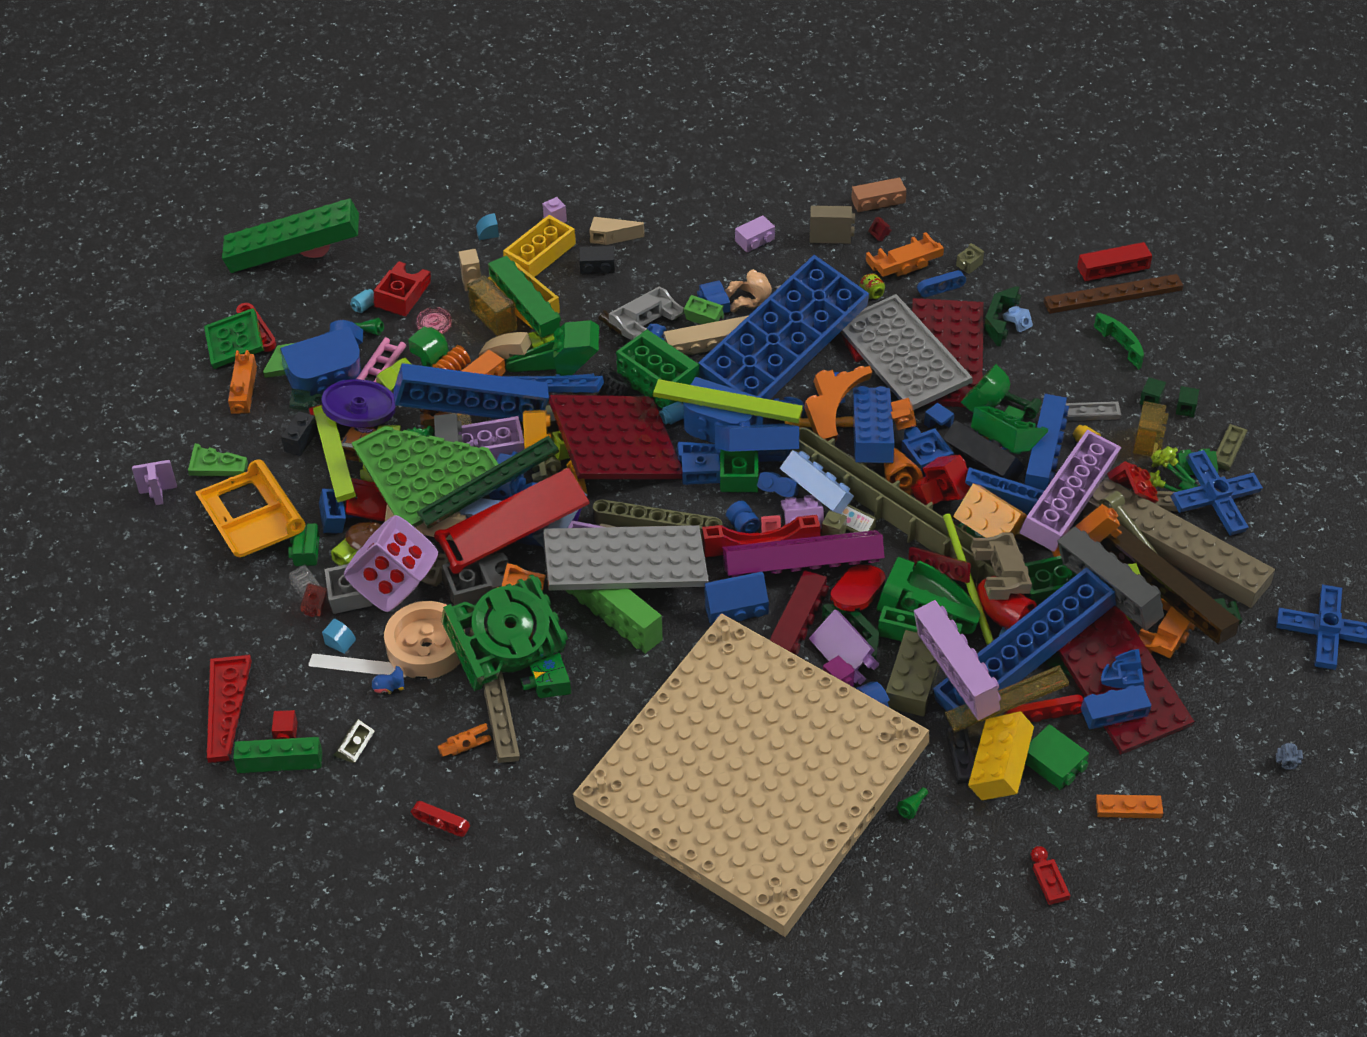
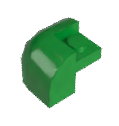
M424 326L408 339L410 352L421 358L422 366L432 367L449 352L445 336L432 327L427 328Z
M995 364L982 377L979 383L966 394L961 403L971 412L974 411V407L991 406L995 408L1010 389L1009 377Z

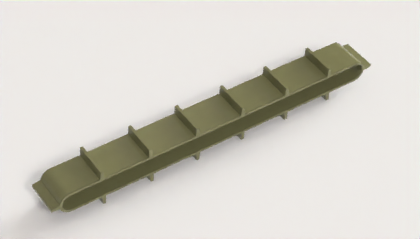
M799 428V449L791 450L805 452L810 456L808 460L812 463L814 461L819 463L823 467L822 471L825 473L833 474L837 478L835 480L837 483L840 484L842 482L850 488L849 492L854 495L853 499L873 511L876 521L882 517L908 535V543L915 539L934 553L957 559L944 518L932 510V502L927 505L922 504L899 488V480L892 484L867 468V462H855L854 458L835 447L834 438L826 441L807 428ZM954 524L966 561L971 564L970 573L972 578L976 580L975 587L977 588L986 577L996 576L990 560L981 561L974 559L971 544L975 537L966 532L967 525L964 524L959 528Z

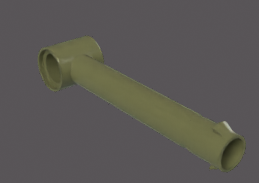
M1113 491L1100 499L1099 506L1103 504L1108 508H1113L1118 514L1117 519L1119 523L1156 552L1122 507L1125 504V499L1119 491Z

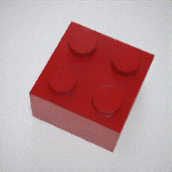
M961 455L937 457L923 467L927 478L936 479L944 497L941 501L961 500L971 488L965 483L968 468Z

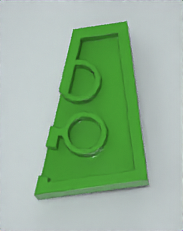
M195 443L188 473L189 476H236L246 472L248 461L246 457L228 452L223 454L216 452L214 448L209 447V449H205Z

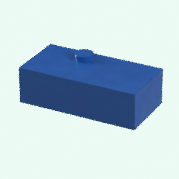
M747 421L739 422V425L715 426V449L725 451L799 449V426L789 424L750 425V422Z

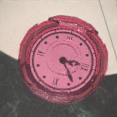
M435 307L436 309L426 308L417 316L418 330L424 326L427 328L432 327L443 334L451 327V315L446 309Z

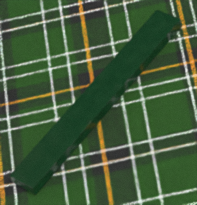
M548 435L417 511V514L427 529L559 453V448Z

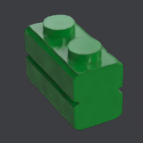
M316 523L305 525L301 533L290 537V542L293 546L289 547V558L293 559L295 566L317 564L320 533Z

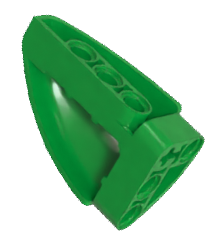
M898 556L885 583L876 611L882 613L883 607L887 606L914 613V610L936 600L939 606H944L949 620L962 624L961 634L973 633L978 624L980 612L968 594L951 578L922 561H918L916 566H914L915 562Z

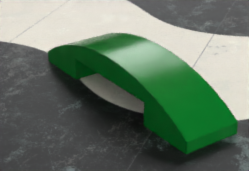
M1097 313L1094 327L1104 337L1113 336L1128 351L1127 359L1138 369H1141L1144 352L1137 337L1121 322L1105 314Z

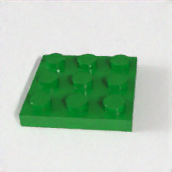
M254 308L204 326L210 362L214 369L234 362L236 350H239V354H245L246 350L250 354L264 351L257 314Z

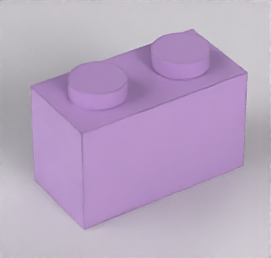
M760 216L735 228V242L746 252L775 239V226L764 216Z

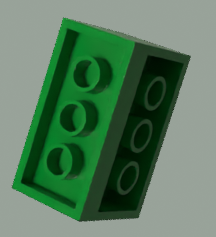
M648 329L616 351L617 373L626 377L634 390L650 398L653 397L658 379L691 385L695 377L699 378L698 363ZM653 397L654 402L662 409L677 402Z

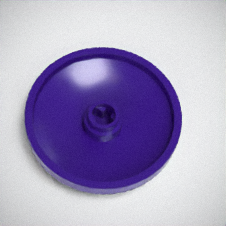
M351 379L340 381L329 386L322 395L321 405L326 416L339 424L349 427L365 428L383 424L392 418L396 409L394 394L385 386L369 380Z

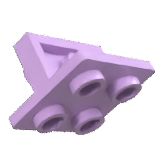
M170 460L132 466L139 493H149L150 498H154L156 505L163 504L162 490L177 488Z

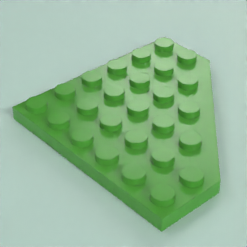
M384 426L352 442L355 452L393 515L403 518L414 527L423 524L417 511L498 465L489 448L482 446L480 448L473 447L468 443L458 441H445L444 438L430 435L426 437L407 430H394L393 427Z

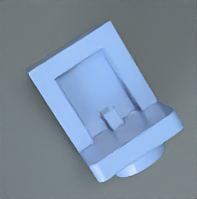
M1014 306L1009 308L1008 312L1002 314L1004 321L1015 323L1017 332H1022L1033 326L1028 309Z

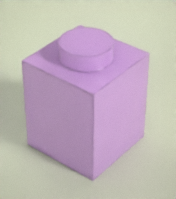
M558 197L542 203L544 218L551 215L563 223L567 222L566 206Z

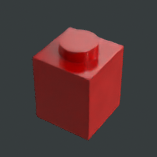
M922 477L916 481L917 484L911 486L916 500L924 505L930 502L934 505L944 499L935 478Z
M295 710L274 711L272 723L274 739L296 738L298 722Z

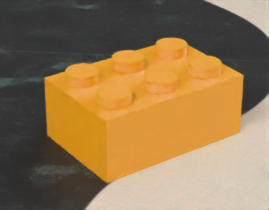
M973 483L953 517L985 538H989L1003 532L1013 533L1015 537L1027 515L984 487Z

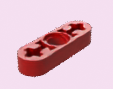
M417 801L411 810V814L416 819L460 837H464L470 828L469 822L464 818L422 801Z

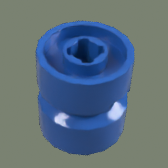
M745 501L735 502L727 509L726 517L737 532L755 533L759 529L761 521Z

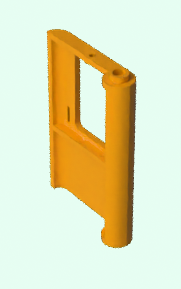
M262 460L252 461L248 466L247 472L195 492L236 557L249 555L301 533L305 528L304 520ZM253 483L267 505L233 519L219 496L246 484Z

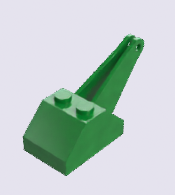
M591 320L565 322L560 328L558 327L555 330L554 340L528 350L525 355H515L507 358L506 370L509 372L556 369V373L560 374V376L573 375L598 352L599 325Z

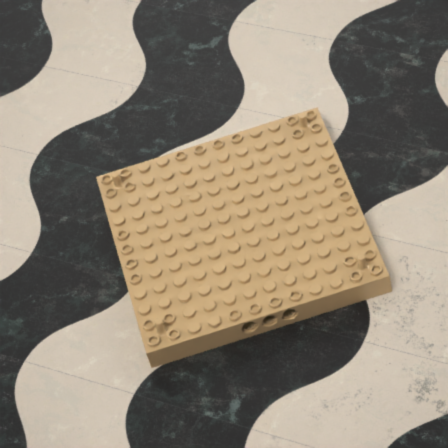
M721 613L573 793L575 805L579 809L786 937L928 745L929 730Z

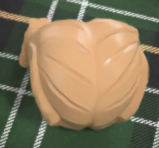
M753 269L747 273V281H731L729 283L730 286L725 289L728 298L737 289L750 292L756 297L751 299L740 296L730 305L731 312L735 313L743 306L757 308L770 296L772 287L765 274Z

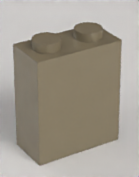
M811 206L810 243L851 244V237H854V226L852 224H855V213H852V206Z

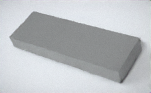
M1118 402L1066 403L1069 406L1068 416L1065 417L1067 421L1121 419Z

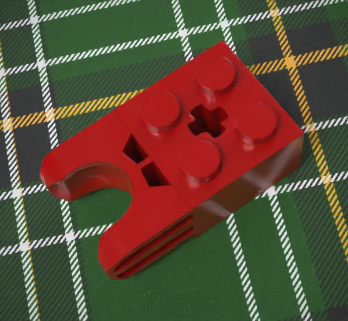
M398 261L374 289V306L406 317L429 286L431 271L422 269L419 273L408 274L405 268L406 263Z

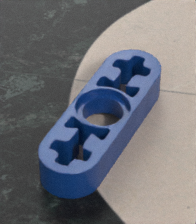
M957 270L923 280L917 285V290L922 297H929L962 287L966 283V277L962 271Z

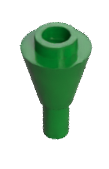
M380 318L362 323H354L363 329L364 332L378 336L384 330V324Z
M922 787L916 794L898 802L897 809L899 814L904 818L913 819L922 799L928 794V790Z

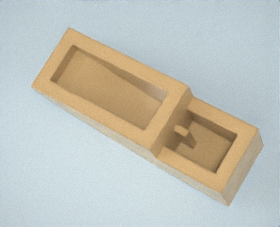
M528 332L507 333L492 338L485 343L479 353V357L488 350L503 359L512 357L514 354L525 355L531 345Z

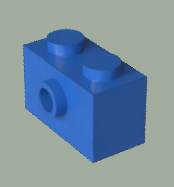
M719 454L682 455L683 485L720 483Z

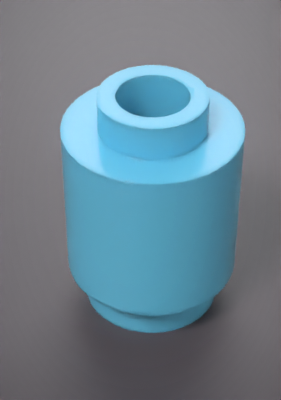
M371 289L364 290L351 298V307L355 312L362 313L374 305V291Z

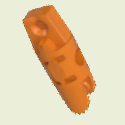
M481 724L447 738V742L437 746L441 756L449 754L454 756L491 741L490 735L475 738V735L488 729L487 724Z

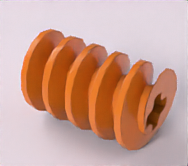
M456 345L432 367L461 371V369H464L466 365L471 363V359L462 346Z

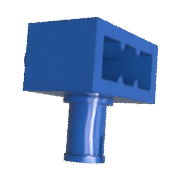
M322 489L319 509L323 533H342L346 518H361L345 514L343 501L337 502L334 489Z

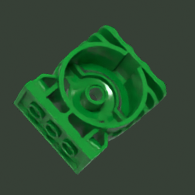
M533 574L529 575L525 581L523 579L517 580L515 585L507 584L506 586L490 590L479 599L476 605L463 602L453 607L451 604L443 607L441 623L474 692L482 689L484 684L497 680L500 671H520L529 667L535 661L542 660L544 657H550L556 652H564L566 641L568 640L567 634L564 629L560 628L558 624L559 618L556 612H552L549 606L551 605L547 594H543L541 590L542 584L540 579ZM489 608H492V611L488 616L487 631L491 639L484 628V618ZM531 614L535 617L537 624L536 632L532 638V641L535 644L534 647H532L529 641V637L531 636L533 630V619ZM512 623L515 627L508 628L505 624ZM470 627L469 636L465 635L463 629Z

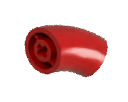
M986 579L981 581L976 588L983 611L995 623L1006 630L1037 607L1035 601L1021 593H1010L1008 600L989 599L984 587Z

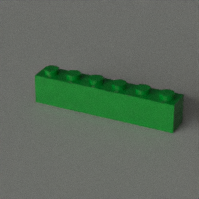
M506 255L488 263L491 279L541 338L554 333L558 327L560 328L561 318L558 312H555L550 303L543 299L540 291H537L532 282L525 278L524 273L519 271L514 261H511Z

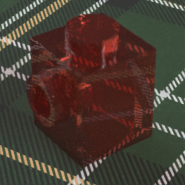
M308 583L301 603V612L311 617L315 615L321 616L327 597V588Z

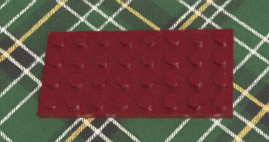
M913 298L912 312L973 377V383L926 405L939 403L942 406L965 407L961 401L979 383L983 374V302Z
M1113 606L1058 650L1057 653L1083 695L1087 697L1091 694H1104L1109 690H1122V688L1103 685L1101 682L1102 672L1107 664H1109V667L1112 666V663L1116 661V656L1127 651L1139 649L1144 689L1152 705L1149 715L1143 718L1103 726L1122 755L1191 727L1195 721L1126 615L1116 606Z

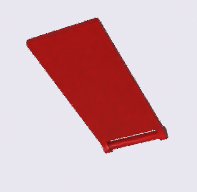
M567 468L447 529L435 531L434 538L440 543L450 563L452 573L458 574L464 567L581 509L590 502L570 468ZM450 534L463 558L462 561H457L446 540Z

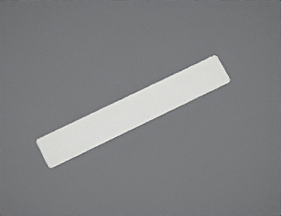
M312 654L309 662L311 667L390 675L395 670L390 662Z

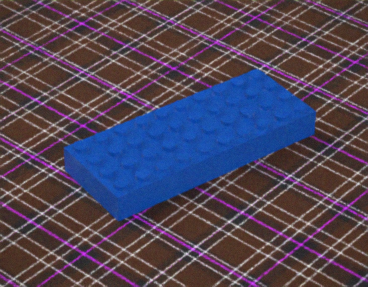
M813 255L698 362L699 377L770 400L867 307L869 293L816 255Z

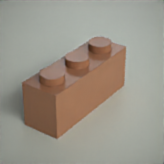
M900 177L853 186L851 200L857 212L906 203V188Z

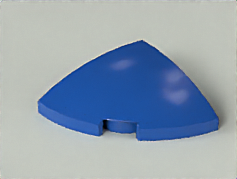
M1139 649L1127 651L1116 656V661L1112 663V666L1109 667V664H1107L1102 672L1101 682L1103 685L1122 689L1131 685H1143L1145 688Z

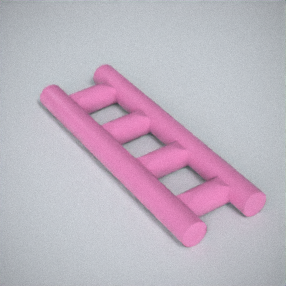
M385 337L356 379L365 380L368 374L377 376L384 369L391 367L405 349L406 344L400 342L398 346L389 344L390 339ZM384 350L393 352L390 358L381 356ZM376 362L385 364L382 370L373 368Z

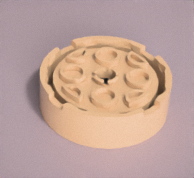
M435 601L412 603L398 610L389 619L384 631L388 659L394 668L399 666L403 670L404 675L411 678L418 676L432 679L449 673L459 665L460 660L441 623L443 607L447 606L446 604ZM422 642H424V643H426V642L432 643V644H431L430 646H428V647L422 646Z

